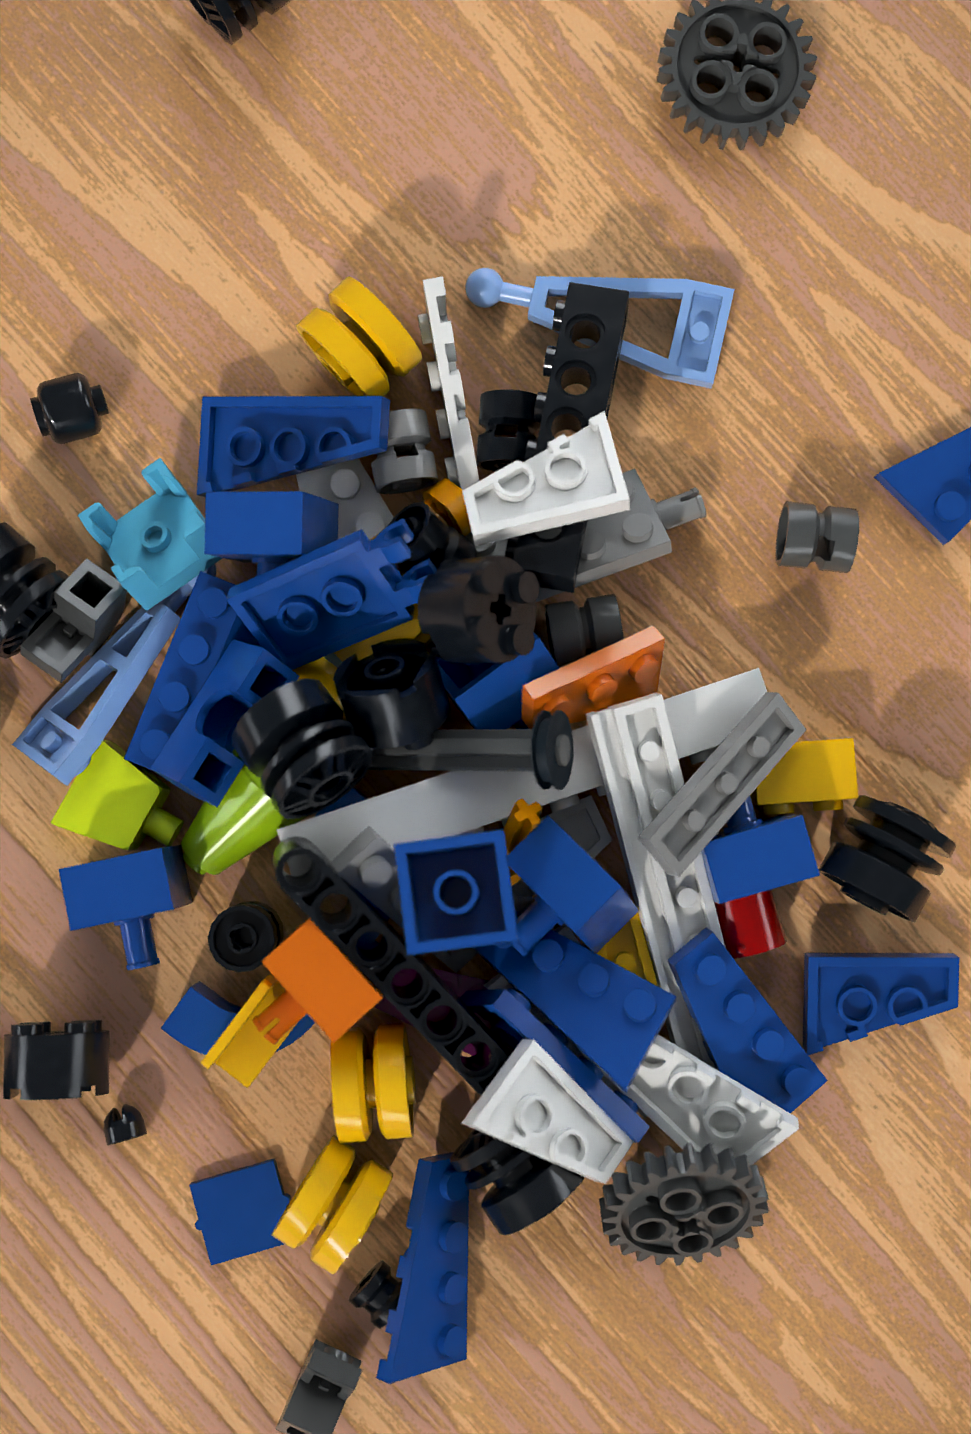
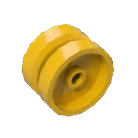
M349 276L342 280L328 294L330 306L335 316L327 310L313 308L296 324V328L326 370L354 396L384 397L390 391L388 376L383 368L393 375L405 377L422 360V353L413 338L392 312L362 283Z
M405 1023L378 1026L373 1038V1058L369 1057L367 1039L359 1027L350 1028L334 1043L331 1040L332 1102L339 1143L368 1141L373 1128V1108H377L380 1131L387 1140L412 1138L414 1136L413 1104H416L414 1061L413 1056H410Z
M332 1135L315 1160L271 1234L294 1249L304 1244L318 1224L322 1228L311 1247L310 1260L331 1274L336 1273L353 1247H356L365 1235L380 1208V1202L394 1174L376 1161L369 1160L360 1166L348 1184L344 1179L354 1162L355 1148L348 1143H339L338 1137Z

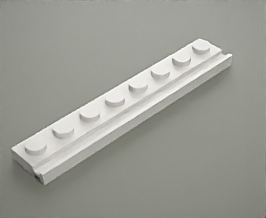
M653 693L609 706L601 711L586 713L633 899L635 906L639 910L638 913L658 987L676 996V1002L665 1021L670 1042L716 1069L714 1063L709 1059L702 1042L704 1039L696 1021L691 1017L667 961L704 928L711 930L725 947L702 853L700 852L681 876L677 877L668 875L638 839L639 835L685 785L663 696L659 693Z

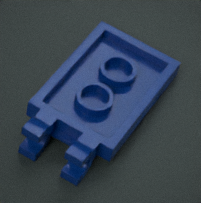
M401 519L384 528L371 541L364 531L360 529L229 588L226 600L261 647L293 670L412 620L414 615L413 604L418 603L422 584L428 574H435L437 570L431 560L427 559L411 567L402 577L394 564L411 557V550L406 543L413 540L414 534L405 520Z

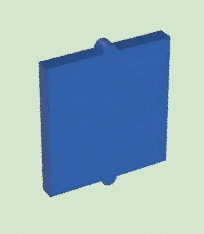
M275 1158L189 1184L198 1216L195 1227L197 1230H202L211 1266L284 1245L283 1242L271 1235L291 1200L290 1195L284 1193Z

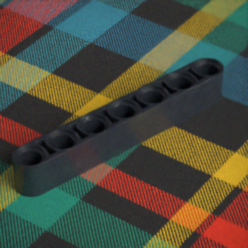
M298 836L290 837L280 842L274 850L272 862L276 880L283 891L481 1096L512 1053L419 954L407 955L404 938L358 890L338 875L331 865V861L314 843L307 838ZM295 855H304L312 859L311 868L301 876H291L283 870L288 859ZM339 893L348 897L346 906L338 913L330 914L320 909L322 901L330 894ZM375 931L383 935L379 945L371 950H362L356 946L358 939L366 932ZM410 968L417 971L416 977L410 984L406 986L392 984L393 977L400 970ZM440 1005L451 1007L449 1014L443 1020L437 1022L427 1020L428 1014L433 1008ZM476 1041L484 1042L483 1048L478 1054L471 1057L462 1056V1051L466 1045Z

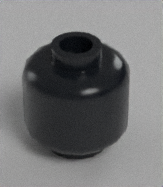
M80 373L44 381L37 387V397L30 398L42 436L51 435L52 439L59 444L98 434L102 428L100 416L109 414L101 386L91 387L87 378Z

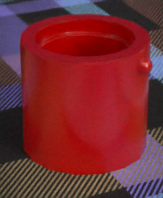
M772 889L721 904L714 902L725 948L733 959L760 954L786 944L787 940Z

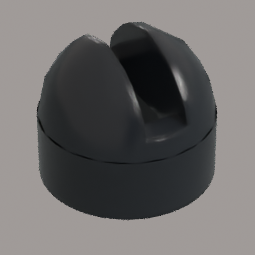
M127 1104L123 1105V1119H121L116 1108L111 1109L106 1115L104 1135L107 1146L147 1134L144 1119L135 1107Z

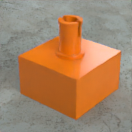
M309 918L261 961L286 991L261 1014L256 1015L253 1018V1023L261 1032L275 1018H279V1022L264 1035L270 1043L276 1045L283 1035L308 1014L334 1043L372 1009L384 995Z

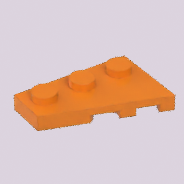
M651 626L522 685L521 719L529 729H533L536 718L542 711H549L553 715L558 710L566 714L571 724L587 720L586 713L601 711L612 705L657 693L665 638L654 626Z

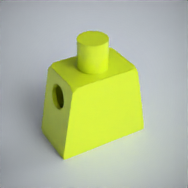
M103 740L92 754L87 768L76 776L50 823L127 851L137 850L146 835L167 847L171 846L184 824L183 820L161 809L170 794L171 788L147 768L125 760L126 751L110 740Z

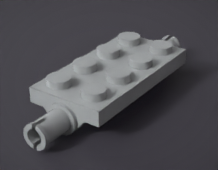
M635 469L622 473L630 499V510L588 520L575 588L672 553L671 540L666 530L698 518L706 517V508L701 494L699 495V490L694 487L690 491L656 503L654 499L650 500ZM554 527L534 533L540 538L551 539L556 537L561 532V529ZM471 532L465 537L475 545ZM508 538L475 546L477 551L476 557L505 556ZM539 587L540 590L536 602L564 591Z

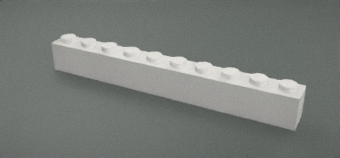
M759 668L664 699L678 759L689 756L692 765L708 759L718 745L723 742L767 692ZM589 725L572 730V771L568 784L563 789L556 790L553 785L550 789H541L536 782L533 771H450L277 829L280 842L296 836L307 838L332 861L368 826L394 848V844L481 833L484 832L482 826L499 820L505 826L515 802L522 798L528 805L534 802L539 803L540 806L549 804L553 813L580 804L578 793L596 788L599 797L606 795ZM295 855L288 859L287 863L291 875L301 876L307 873L311 868L312 859L304 855Z

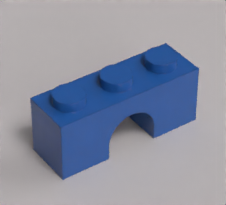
M233 639L150 769L184 792L218 807L245 764L232 753V733L238 721L261 698L289 682L297 681L299 675L264 648Z

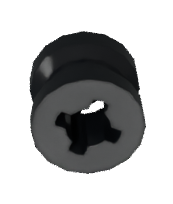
M380 1261L360 1281L349 1297V1302L356 1308L364 1307L371 1314V1322L378 1329H381L387 1324L389 1310L397 1309L402 1282H398L392 1277L390 1267L384 1261Z

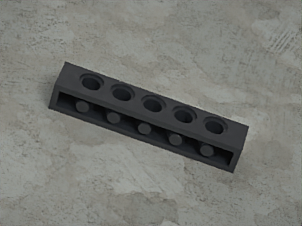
M569 282L566 301L557 300L552 330L559 331L557 346L548 345L543 367V376L550 377L547 393L538 392L534 410V422L541 423L537 440L529 438L524 462L548 449L547 443L555 439L554 436L559 431L572 430L578 432L589 426V419L605 411L606 418L608 419L628 316L629 291ZM583 338L596 342L590 348H580L574 343ZM571 384H581L588 389L580 395H571L564 391ZM588 520L559 526L561 532L551 539L540 538L534 532L508 538L505 557L516 561L525 572L530 571L534 573L540 588L574 593Z

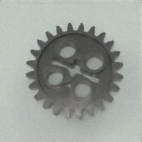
M692 0L688 11L689 16L678 12L673 26L675 30H666L663 41L666 47L660 48L657 63L663 66L659 68L657 82L667 84L663 87L661 101H675L670 112V118L675 119L683 115L687 117L683 129L684 133H688L698 126L702 129L700 143L704 144L714 134L718 136L719 149L723 150L728 138H735L738 149L741 151L744 150L749 136H752L757 145L761 147L767 138V130L779 138L785 128L784 122L791 125L795 124L800 114L798 108L805 109L811 96L807 91L812 89L816 75L809 71L813 69L817 61V55L806 53L813 41L812 36H797L804 22L802 18L787 22L786 16L790 8L788 4L775 11L771 9L773 0H763L761 3L755 2V0H707L706 8L698 1ZM707 38H721L726 45H712L707 41ZM755 46H767L774 54H761L755 49ZM694 60H698L700 64H695ZM733 67H739V72L733 71ZM698 84H713L719 92L708 94L703 92L698 87ZM749 91L759 92L765 97L766 101H752L746 93Z
M687 1143L683 1151L675 1153L673 1148L668 1145L664 1147V1156L656 1157L647 1151L644 1153L645 1163L626 1162L628 1174L614 1172L612 1174L613 1184L604 1185V1197L599 1198L604 1235H609L610 1245H620L621 1254L623 1255L636 1252V1258L639 1262L652 1255L655 1258L656 1265L662 1264L667 1258H674L676 1266L681 1265L685 1257L692 1256L697 1263L702 1262L703 1254L707 1252L720 1257V1247L725 1245L737 1249L739 1248L737 1237L752 1238L754 1236L752 1227L763 1226L762 1214L769 1212L767 1205L769 1198L763 1176H760L757 1164L750 1165L748 1156L745 1154L734 1158L733 1150L730 1147L715 1154L712 1143H708L700 1152L694 1151L692 1143Z

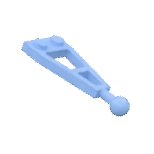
M490 268L475 270L466 281V294L474 305L488 308L501 301L528 307V320L552 330L554 310L546 307L548 296H567L569 282L629 291V298L681 299L668 359L623 340L619 360L663 379L709 389L712 388L735 290L689 279L536 276L534 288L503 282L501 276ZM587 338L577 340L589 347L596 344L595 341Z
M212 565L204 572L216 576V565ZM198 576L148 611L141 607L42 707L12 745L68 786L75 776L87 768L92 754L100 746L177 627L181 618L175 612L191 594ZM113 670L117 672L80 729L65 721Z

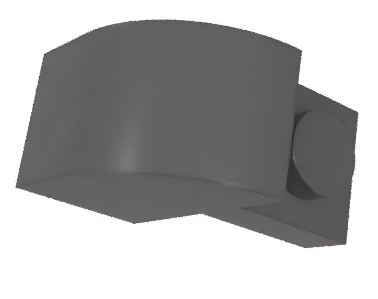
M86 558L54 591V601L57 604V609L54 608L53 612L21 644L20 654L62 683L87 655L92 657L108 639L124 610L127 590L116 578Z
M316 1340L295 1382L276 1430L284 1434H332L346 1400L356 1388L362 1373V1369L359 1368L362 1361Z

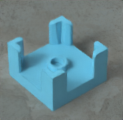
M161 458L141 472L144 479L156 493L127 514L115 520L99 502L94 503L78 514L86 530L103 547L114 563L111 570L119 583L146 611L198 576L200 571L204 572L222 559L221 557L204 554L205 518L185 488Z

